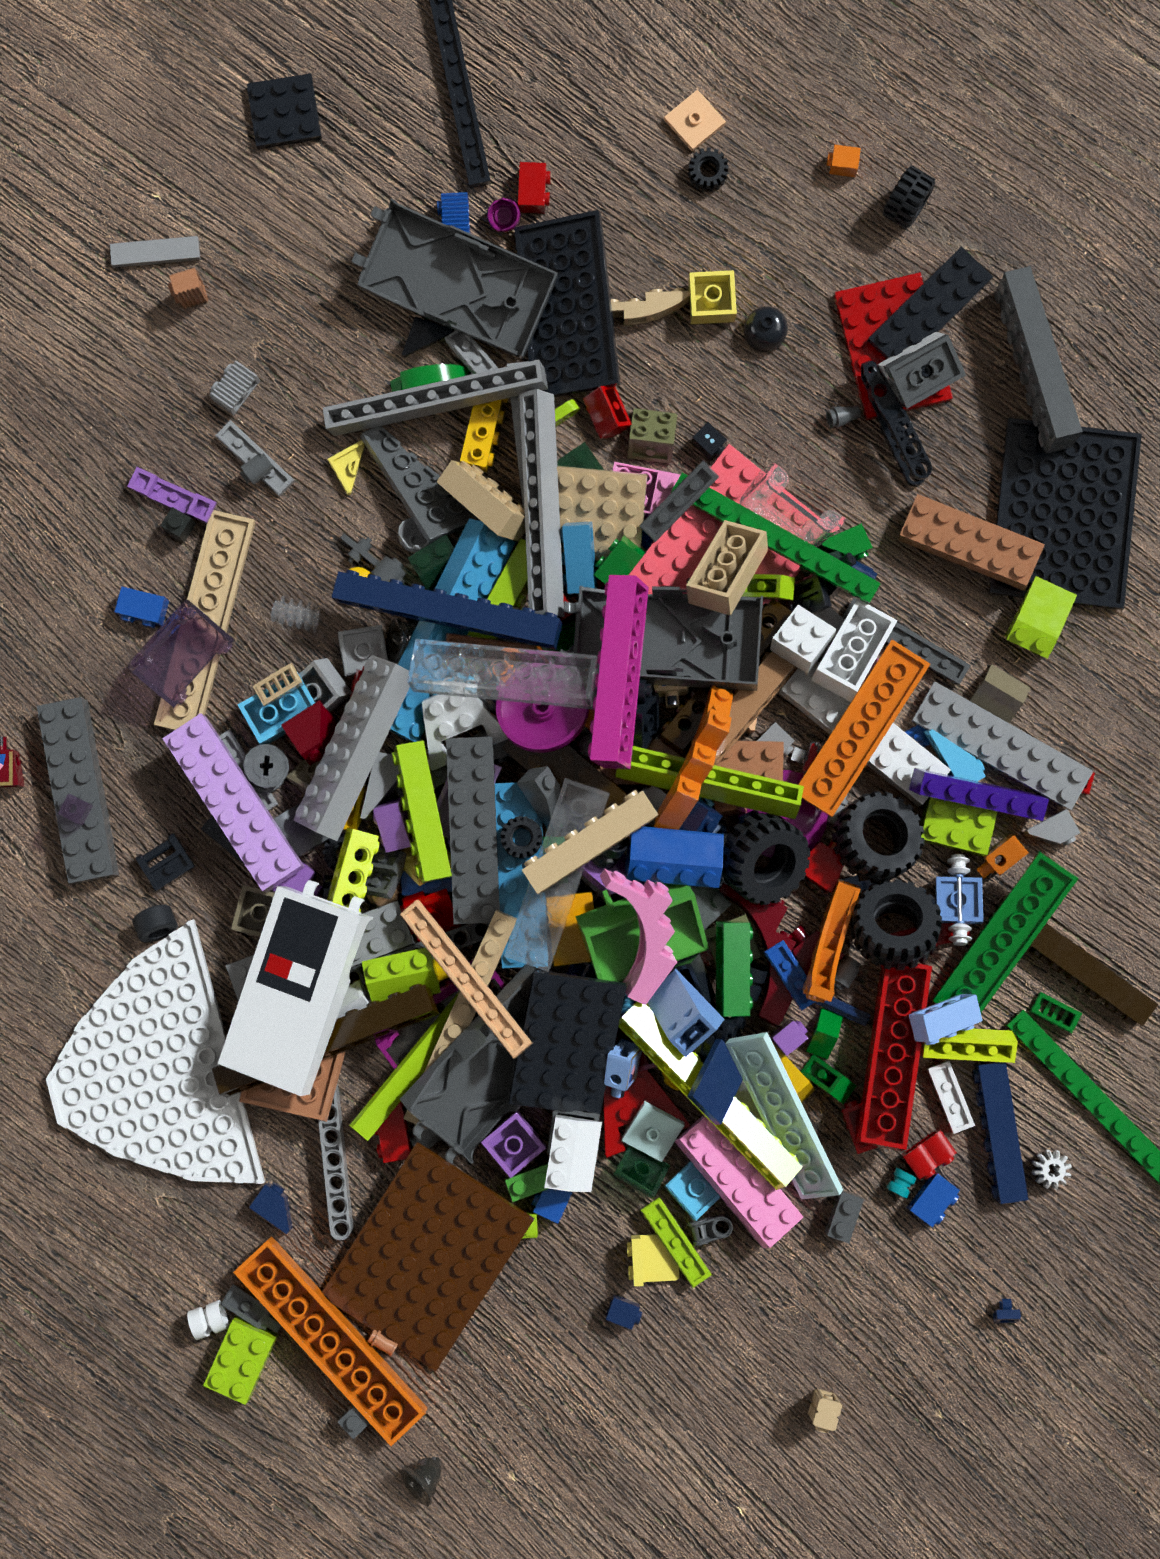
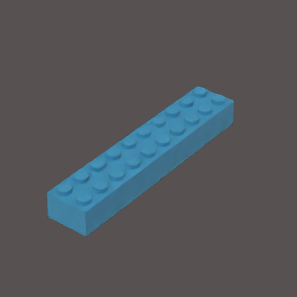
M469 518L435 588L444 590L448 595L455 596V593L469 596L468 599L477 601V598L487 599L516 542L498 536L482 521ZM424 621L418 622L398 663L399 666L416 675L389 731L412 742L420 741L425 731L422 701L444 691L459 660L457 657L444 656L446 635L448 632L467 635L469 631Z

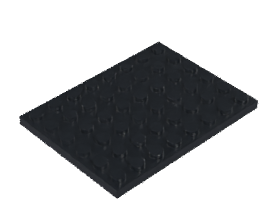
M1007 419L996 525L1045 545L1025 591L990 577L988 594L1024 598L1035 576H1038L1076 594L1077 596L1073 603L1075 605L1117 610L1124 609L1142 434L1081 426L1083 432L1072 448L1046 454L1044 447H1041L1038 437L1040 433L1038 427L1034 426L1032 420Z

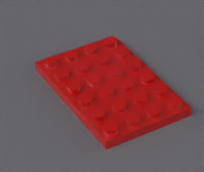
M921 272L834 293L865 420L875 419L877 416L868 399V392L861 380V364L866 361H874L878 365L887 360L868 342V339L923 285ZM950 385L908 409L904 407L903 409L909 411L952 401L953 396ZM881 388L874 389V393L878 397L885 395Z

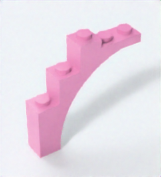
M604 869L600 874V878L605 887L625 897L634 907L638 917L640 929L638 951L635 961L623 983H626L625 993L628 998L646 1005L677 963L672 954L673 950L666 945L675 931L670 924L671 920L663 914L673 900L668 893L669 889L660 882L654 883L647 879L645 884L642 885L636 880L632 882L627 880L618 871L611 872Z

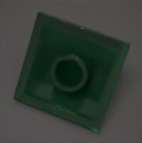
M628 1145L613 1170V1175L651 1199H654L670 1165Z

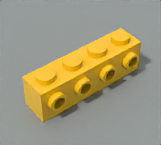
M509 398L473 406L460 463L464 461L470 466L475 465L483 472H487L488 467L493 466L495 453H492L494 445H498L500 432H497L498 424H503L505 411H502L503 403H507Z

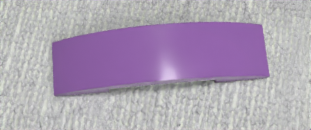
M136 467L127 486L164 506L174 507L185 515L208 523L217 502L187 491L139 467Z

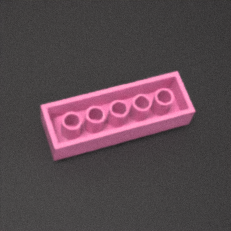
M704 1115L674 1141L762 1248H771L803 1218L802 1214L782 1190H776Z

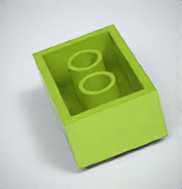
M928 797L925 801L920 826L924 828V834L921 835V838L925 839V843L981 857L987 856L998 811Z
M236 1316L228 1328L203 1386L246 1405L254 1392L279 1334L268 1329H258L241 1317Z

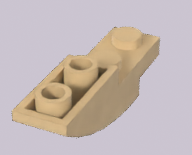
M675 288L664 292L661 289H652L649 292H645V301H641L638 298H632L626 302L611 299L613 318L624 317V326L658 320L686 305L689 302L690 291H685L682 288Z

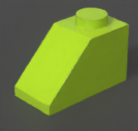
M754 574L742 597L761 598L763 596V599L793 600L795 578L785 575Z

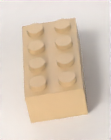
M451 460L437 480V483L498 536L519 542L526 532L524 506L521 504L516 505L513 502V496L506 491L501 492L497 488L499 485L491 478L486 479L482 475L484 472L475 465L470 466L464 461L459 463Z
M724 520L686 585L689 604L731 616L768 551L767 532Z

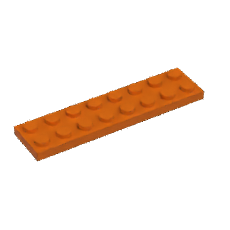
M890 641L798 785L804 786L803 800L831 818L833 817L930 666L929 662L896 641Z

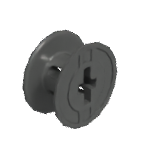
M270 744L257 745L247 753L241 770L256 792L270 793L280 788L285 781L289 770L288 758L281 749ZM264 761L267 762V769H269L266 776L263 775L262 768Z

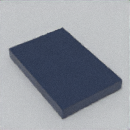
M722 1039L715 1040L687 1096L715 1125L722 1124L743 1080Z

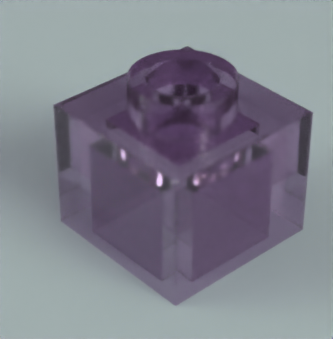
M68 793L58 814L79 825H83L93 805ZM76 805L77 810L74 813H71L70 810L72 806Z

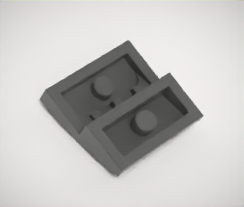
M298 804L278 815L274 820L298 857L309 853L315 847L329 841V838L293 820L296 810L300 806Z
M379 847L376 855H373L371 862L373 864L372 873L366 880V895L387 899L392 898L403 873L406 860L405 852L395 850L386 853L385 848Z

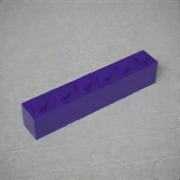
M914 768L909 787L910 791L919 795L1040 821L1044 820L1049 801L1048 798L1037 794Z

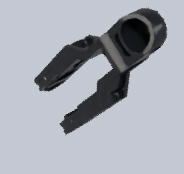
M866 361L861 364V380L868 392V399L876 413L881 432L907 484L913 487L919 486L931 474L932 464L906 411L897 401L891 386L885 381L878 365L874 361ZM881 388L885 395L878 397L874 393V389ZM913 444H915V445L917 446V449H918L917 452H916V450H915ZM900 452H901V454H902V456H903L905 462H904L903 460H901V458H900ZM923 464L927 467V473L925 471ZM910 472H911V474L913 475L914 478H916V479H918V480H920V481H918V482L912 481V480L910 479V476H909V475H910Z

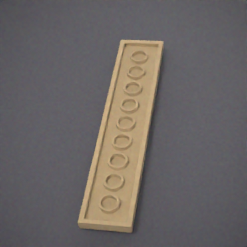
M213 510L205 530L154 722L156 726L176 730L200 713L205 716L256 522L254 519Z

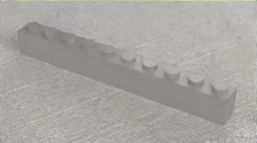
M534 360L323 407L325 427L333 436L515 397L519 396L520 393L535 389L547 390L548 386L544 366L540 360Z
M535 389L519 394L529 608L535 610L536 614L544 615V612L558 615L557 618L564 617L554 394Z

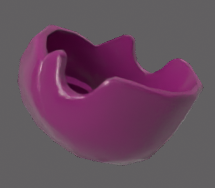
M500 198L492 202L488 208L487 219L493 229L498 232L507 233L514 230L519 224L521 214L519 207L514 201Z

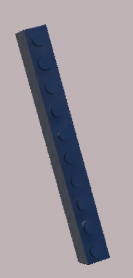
M346 570V572L338 571L332 598L337 603L556 650L562 622L560 618H557L558 615L544 612V615L536 614L535 610L526 607L518 610L513 609V606L507 603H500L499 605L490 604L491 601L484 598H477L476 601L468 599L469 596L455 593V596L448 595L446 591L437 588L429 591L424 590L425 587L418 584H411L410 587L403 585V582L395 579H390L387 582L382 581L381 577L368 574L367 577H363L353 570Z

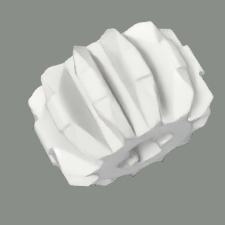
M1045 1150V1157L1038 1153L1039 1163L1036 1161L1032 1162V1165L1038 1167V1169L1031 1171L1033 1175H1039L1035 1181L1039 1184L1043 1182V1187L1047 1189L1050 1185L1053 1189H1058V1182L1066 1185V1181L1063 1178L1064 1176L1071 1177V1174L1066 1172V1170L1072 1168L1071 1164L1065 1163L1068 1157L1065 1155L1060 1157V1151L1057 1150L1053 1154L1050 1150ZM1049 1165L1054 1166L1053 1170L1055 1172L1053 1174L1049 1173Z

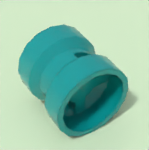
M896 1167L893 1173L895 1181H889L886 1188L907 1199L910 1194L907 1187L913 1185L917 1178Z

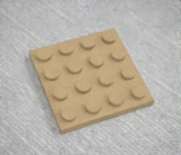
M557 466L560 529H562L565 523L592 521L595 561H598L602 556L606 558L611 552L608 550L609 546L616 538L620 541L623 536L641 548L643 530L639 526L644 522L647 474ZM561 543V552H564V543Z

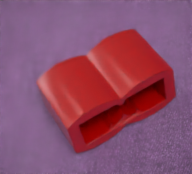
M936 1129L903 1152L901 1156L918 1179L924 1178L926 1180L936 1173L934 1169L939 1165L946 1166L955 1159L953 1156L957 1152L940 1129Z

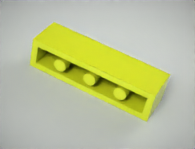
M973 1028L966 1031L959 1030L957 1035L953 1037H942L936 1044L926 1045L925 1042H922L920 1051L923 1058L1015 1063L1018 1041L1013 1032L1009 1030Z

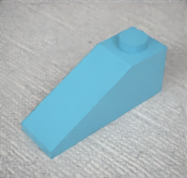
M929 729L924 731L940 761L951 769L948 775L973 781H979L986 777L983 772L985 770L984 765L979 759H976L935 730Z

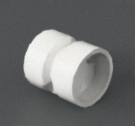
M220 1300L207 1304L205 1309L198 1307L187 1313L189 1327L196 1340L210 1336L211 1331L219 1333L229 1328L228 1316Z

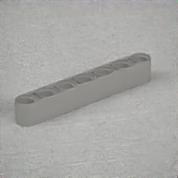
M337 1084L331 1105L335 1110V1116L333 1119H328L327 1122L320 1120L318 1122L330 1233L336 1240H344L353 1231V1217L340 1095ZM328 1130L336 1131L338 1138L335 1142L327 1139L326 1134ZM330 1153L339 1155V1164H331L329 1161ZM333 1176H338L342 1179V1187L336 1188L332 1185L331 1179ZM340 1199L344 1202L345 1209L343 1211H338L334 1208L335 1200ZM337 1223H344L347 1226V1233H338L336 1229Z

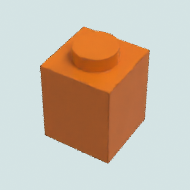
M834 144L833 151L828 152L826 166H830L829 174L856 177L861 148Z

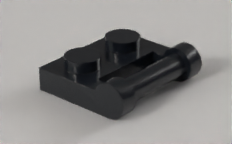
M813 573L795 582L793 600H786L790 611L793 612L797 605H800L814 615L832 606L824 579ZM814 583V588L796 597L797 591Z
M175 833L169 835V839L146 854H140L135 857L155 891L161 890L196 867ZM171 847L175 848L176 852L156 865L149 866L148 862Z

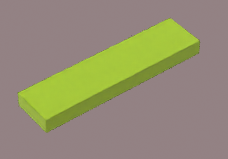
M660 1196L640 1209L692 1288L712 1275Z

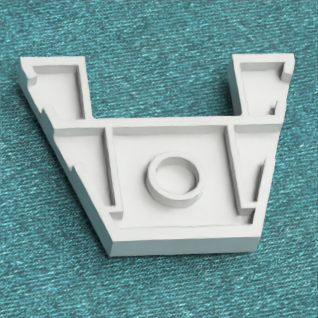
M461 683L422 701L430 768L432 771L447 765L446 748L442 742L447 738L482 724L488 737L493 738V745L508 739L503 733L497 717L491 714L484 706V703L465 683Z

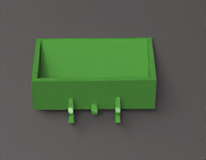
M665 883L664 885L669 889L668 893L673 901L663 914L671 920L670 924L675 931L666 945L673 950L672 954L676 961L709 950L696 897L689 885ZM604 890L602 894L605 906L575 917L597 979L623 982L635 961L640 935L638 917L634 907L626 898L612 902L607 890Z

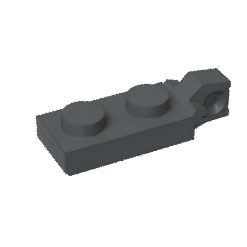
M235 1283L221 1302L222 1306L258 1329L266 1330L269 1327L278 1333L282 1328L279 1322L254 1295Z

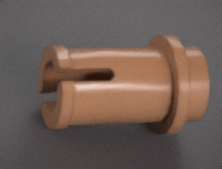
M373 1330L367 1340L370 1343V1347L375 1346L389 1354V1356L393 1354L398 1345L382 1335L380 1330Z

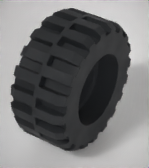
M879 791L872 792L871 794L866 793L845 807L838 815V820L833 826L836 832L832 834V842H836L837 845L834 847L835 854L840 855L841 859L839 862L842 866L846 864L849 867L847 871L852 875L857 873L858 879L866 881L870 878L871 883H878L883 880L890 881L912 868L916 864V860L920 858L922 854L920 848L924 847L925 839L921 838V835L924 834V828L919 825L921 820L919 815H915L912 812L914 808L910 804L906 805L903 803V798L899 796L893 798V794L888 792L882 795ZM866 819L879 821L890 831L894 843L890 856L878 854L867 845L863 836V824Z
M758 813L754 815V818L749 816L743 819L744 822L735 825V830L732 833L729 832L726 836L727 841L723 847V869L721 875L724 877L726 884L745 900L753 904L768 905L770 902L776 903L781 901L780 898L782 897L787 898L791 895L790 892L793 889L796 890L800 886L799 882L801 879L804 880L806 876L805 870L809 868L810 860H808V857H810V848L803 833L784 818L769 813ZM775 845V852L769 864L762 870L754 873L755 863L760 854L768 847Z
M894 879V882L883 880L880 885L874 883L869 886V891L864 890L860 894V899L856 901L854 907L851 937L854 939L856 949H862L861 955L865 959H872L871 963L876 966L878 964L884 965V969L891 970V967H897V970H904L905 966L914 968L918 965V961L923 963L928 959L929 955H932L941 931L942 917L940 916L941 910L939 905H934V897L931 894L927 895L923 887L917 888L914 886L915 883L910 881L903 883L900 879ZM887 913L901 914L909 918L917 930L907 936L890 935L877 925L875 919Z

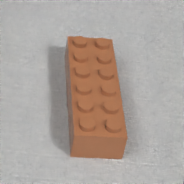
M919 494L915 498L899 536V541L1023 591L1026 590L1045 545Z

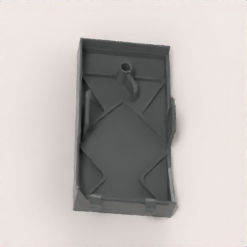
M392 198L387 211L374 206L371 216L382 221L369 255L364 257L355 252L351 261L363 267L357 284L359 289L520 359H524L558 278V273L452 225L440 223L397 203Z

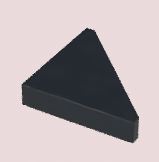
M415 317L402 352V357L406 358L420 349H425L437 343V341L453 333L454 330Z

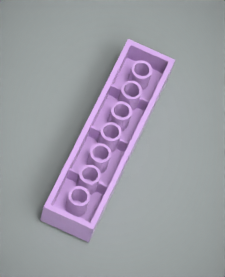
M200 713L162 738L263 892H269L305 868L206 716Z

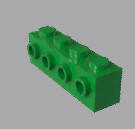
M716 922V1011L723 1017L750 1016V1010L753 1006L752 997L750 996V987L753 983L752 974L750 973V964L753 960L750 941L753 938V930L748 922Z

